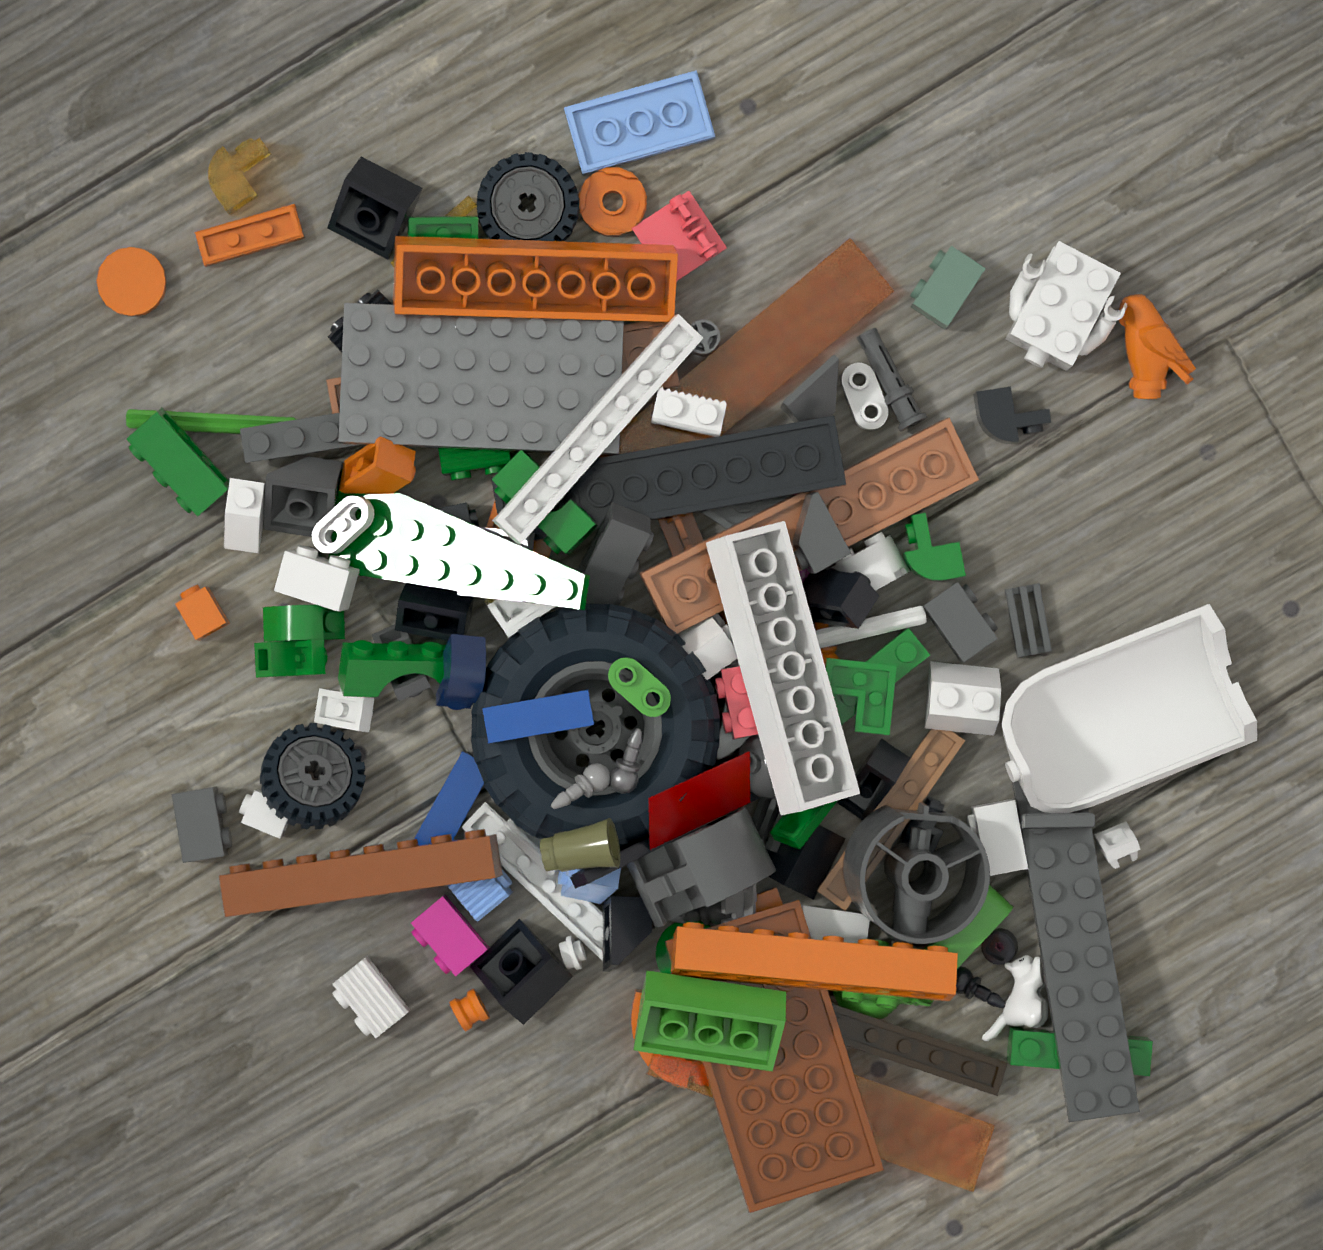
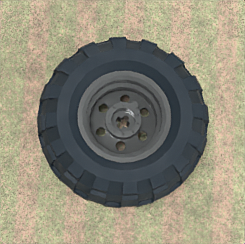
M586 604L585 611L562 607L537 617L518 629V632L498 649L486 666L483 692L481 691L476 703H473L471 711V743L474 760L483 779L484 786L496 805L511 818L514 824L531 836L539 839L554 836L555 833L589 826L611 818L615 825L620 850H624L630 845L649 837L648 798L704 773L715 766L719 748L720 715L715 691L710 679L706 680L702 673L706 672V669L693 651L688 654L682 647L686 644L685 641L659 620L637 610L613 604ZM620 658H632L640 663L669 690L671 702L667 711L657 717H649L642 714L611 686L608 679L611 665ZM628 668L622 669L619 673L620 680L625 683L630 682L633 678V672ZM610 688L614 690L616 696L612 702L603 700L602 692L605 689ZM588 690L593 720L597 722L602 719L606 725L602 728L605 733L601 737L597 734L590 736L586 731L590 726L567 730L568 735L563 740L557 739L554 732L488 744L482 708ZM656 692L648 693L646 696L647 704L656 706L660 702V696ZM628 716H633L637 720V726L632 730L626 729L623 724L624 719ZM636 728L641 729L642 745L639 748L640 752L636 761L641 767L636 772L638 783L633 791L626 794L618 793L609 784L605 790L593 792V795L589 798L583 794V796L575 801H571L567 806L557 809L551 807L558 794L562 791L565 792L567 788L575 784V777L583 775L584 770L589 765L595 763L602 764L608 768L611 774L617 767L616 762L611 759V752L614 749H621L625 752L631 734ZM579 754L588 755L590 761L586 767L577 765L576 757Z

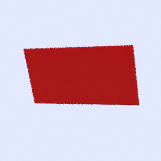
M750 751L648 798L650 850L750 803Z

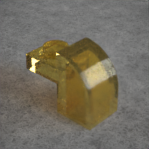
M252 138L245 140L235 148L237 153L232 157L226 148L222 146L211 159L208 169L209 184L213 193L229 215H232L258 197L243 173L271 155L261 138L255 141Z

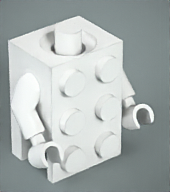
M1058 241L1056 247L1052 248L1046 261L1043 260L1039 268L1030 266L1029 262L1033 254L1027 255L1023 264V271L1020 272L1010 291L1009 315L1014 323L1005 339L1027 350L1028 352L1024 359L1031 364L1043 368L1045 362L1048 361L1067 371L1073 366L1078 355H1088L1107 339L1116 321L1124 316L1127 303L1125 302L1121 310H1114L1110 306L1115 296L1109 297L1121 274L1120 272ZM1104 305H1105L1104 313H1102V314L1100 315V317L1098 318V316H1099L1101 310L1103 309V307H1104Z

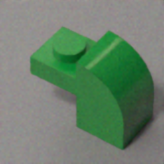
M926 513L911 515V523L905 524L908 544H915L916 550L902 553L909 569L920 578L928 581H944L966 576L960 542L932 547Z
M319 605L263 607L264 642L345 639L344 610L338 612Z
M324 639L254 643L256 678L326 674L325 666L328 655L324 648Z

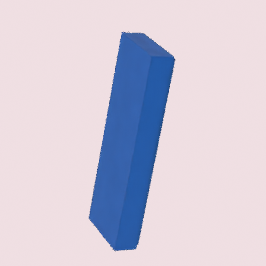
M588 690L482 708L488 744L594 725Z
M464 751L461 752L414 838L418 839V845L430 844V837L451 834L452 840H454L484 785L474 757Z

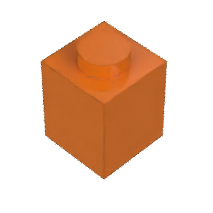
M197 584L180 594L182 600L175 603L195 640L200 641L230 624L210 587L200 589Z

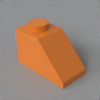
M378 437L374 444L365 446L344 460L339 491L343 493L365 494L395 493L412 482L416 473V467L414 466L416 451L402 445L393 444L391 440L384 437Z

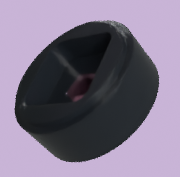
M997 928L982 942L981 950L984 957L990 963L1003 965L1016 955L1018 942L1009 930Z

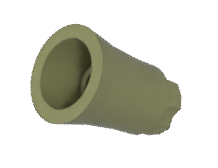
M611 818L578 829L555 833L554 836L540 840L542 862L546 871L560 870L565 872L585 868L620 866V845L616 828Z

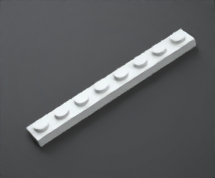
M679 314L675 315L492 521L518 545L522 544L701 342L703 337Z

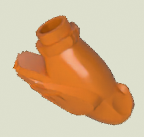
M1134 294L1126 296L1120 303L1119 310L1123 308L1125 302L1127 303V308L1124 316L1119 319V323L1125 327V346L1133 374L1129 381V388L1133 389V397L1138 399L1161 398V389L1167 388L1166 375L1169 367L1188 385L1193 380L1190 373L1196 370L1169 325L1164 322L1154 304L1145 295Z

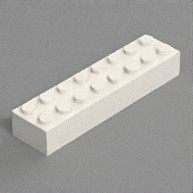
M785 521L706 542L780 814L801 812L860 794Z

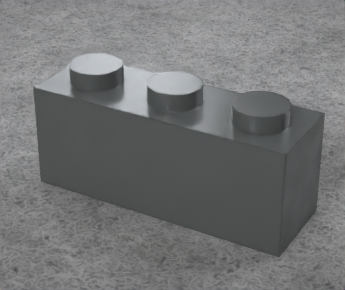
M614 502L611 503L577 569L590 575L586 604H613L619 606L624 596L625 588L623 586L627 578L633 579L637 572L639 555L642 550L647 552L652 543L654 532L651 531L649 516Z

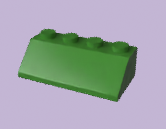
M647 970L640 999L633 1051L773 1072L786 1022V992Z

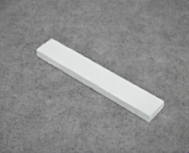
M484 802L462 828L466 832L485 829L486 835L497 834L501 865L603 961V912L592 902L561 896L562 885L558 884L559 871H555L551 876L500 830L507 821L488 803Z

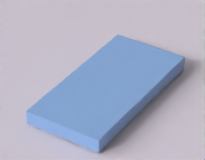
M697 70L564 107L582 175L715 139V133Z

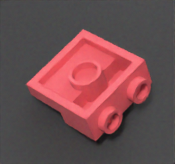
M740 666L722 669L719 671L720 678H715V686L718 699H725L727 712L721 713L725 734L731 733L732 740L758 735Z

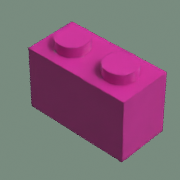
M445 894L411 922L415 928L411 931L412 935L424 948L429 944L435 951L437 956L433 959L445 974L451 971L457 976L489 948Z

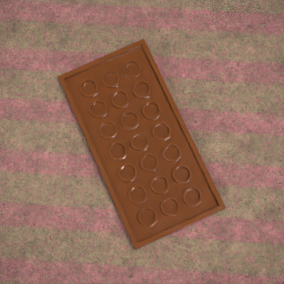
M799 900L706 928L718 930L719 926H734L739 928V932L752 934L755 929H767L774 931V936L788 937V933L798 932L808 934L809 939H811ZM673 939L665 941L671 964ZM707 979L786 992V1022L773 1072L702 1061L748 1212L752 1213L883 1171L884 1168L828 990Z

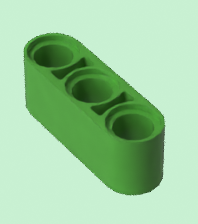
M989 884L985 902L973 921L956 935L943 941L929 943L924 950H927L928 946H943L948 948V952L958 953V969L1008 916L1013 906Z

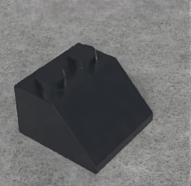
M361 156L344 179L327 229L388 260L395 249V236H401L408 224L407 217L412 216L423 188Z
M520 919L470 966L498 1003L523 1025L573 977L558 957Z

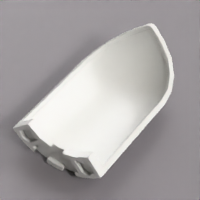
M1207 604L1045 668L1020 683L1006 702L1002 720L1003 736L1011 760L1006 762L1005 766L1011 781H1019L1031 807L1044 813H1071L1093 807L1257 741V720L1244 697L1239 682L1232 684L1226 666L1231 665L1232 662L1227 647L1225 628L1211 605Z

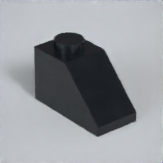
M881 739L855 775L860 794L838 800L837 803L863 821L877 808L895 785L910 757L884 739Z
M610 896L602 903L603 972H610L617 967L652 932V929H655V925L641 897Z

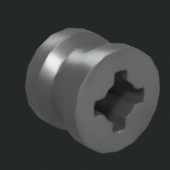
M703 319L693 322L691 326L703 339L693 349L692 353L701 357L709 356L719 346L720 332L711 321Z

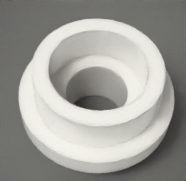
M572 935L568 936L566 941L559 943L563 962L567 969L574 967L576 970L582 969V961L587 960L581 940L575 941Z

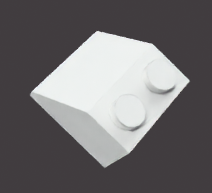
M930 661L925 728L994 736L1000 715L1001 682L999 669Z

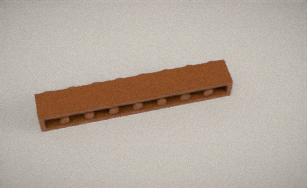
M485 829L464 832V839L452 840L451 834L430 837V844L418 845V839L397 842L396 849L385 850L384 844L363 847L364 853L351 855L350 849L329 852L330 858L317 860V854L297 856V863L284 865L282 858L263 861V868L251 870L250 863L229 866L230 873L219 875L225 917L497 878L503 875L497 834L486 835Z

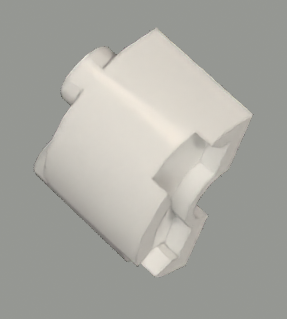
M883 532L864 541L867 546L864 550L855 554L852 548L849 549L851 554L837 561L836 565L831 567L842 572L853 573L857 571L864 574L870 579V585L875 591L910 572L891 535L885 538Z

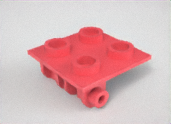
M690 191L683 195L675 196L669 201V204L631 228L641 244L674 245L678 253L676 282L727 249Z

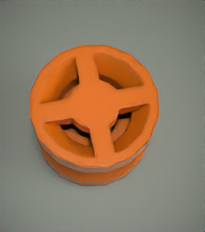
M474 988L467 992L466 997L462 999L455 998L449 1002L465 1032L472 1029L473 1024L477 1021L485 1022L490 1019L482 999Z

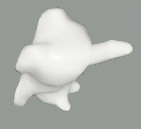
M1024 955L1012 963L1004 964L1005 968L1012 973L1015 983L1006 1001L1003 1013L982 1036L983 1041H990L997 1037L1006 1025L1038 1028L1045 1023L1048 1018V1003L1040 994L1041 989L1045 986L1041 957L1033 959L1031 956Z

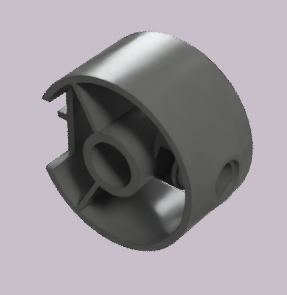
M920 802L917 811L893 809L888 805H884L869 814L857 826L847 844L843 860V875L848 894L857 909L892 940L911 944H927L943 941L956 935L966 928L977 916L988 893L990 865L981 840L969 826L944 810L942 813L929 812V806ZM904 819L950 822L960 836V839L935 850L934 853L929 851L931 829L911 827L910 841L899 843L892 847L891 850L878 842L891 828L904 822ZM875 846H878L887 853L884 861V873L888 881L895 886L892 924L878 918L867 897L865 885L866 868ZM966 860L964 879L955 899L943 912L928 920V916L931 914L932 900L941 896L947 888L949 881L948 868ZM923 861L924 868L922 874L918 879L909 882L908 875L910 869L916 863Z
M746 806L626 865L656 928L666 925L667 921L705 905L706 907L714 905L776 872V868Z

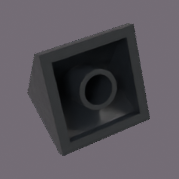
M819 825L801 849L784 843H780L777 853L767 849L776 868V872L768 877L814 900L818 893L816 890L827 876L846 838Z

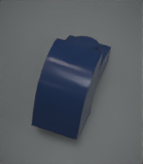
M451 634L443 651L444 677L436 693V706H445L453 710L471 709L473 703H476L481 691L483 692L486 672V638Z

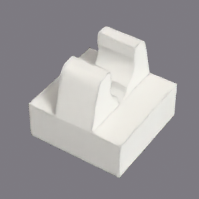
M1126 821L1094 834L1100 850L1113 868L1120 867L1117 859L1129 855L1132 861L1137 860V851L1141 849L1137 838Z

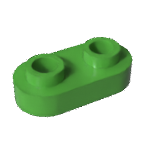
M620 658L611 665L608 672L611 686L642 714L649 717H657L667 711L671 702L669 690L640 663L632 658ZM624 668H628L633 672L632 680L627 683L622 682L619 678V673ZM656 692L660 696V702L656 706L647 704L646 696L648 693Z

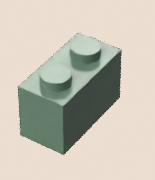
M953 246L949 248L947 253L942 250L938 252L929 266L934 270L933 274L927 282L920 279L910 295L915 299L911 308L944 330L948 327L986 269Z

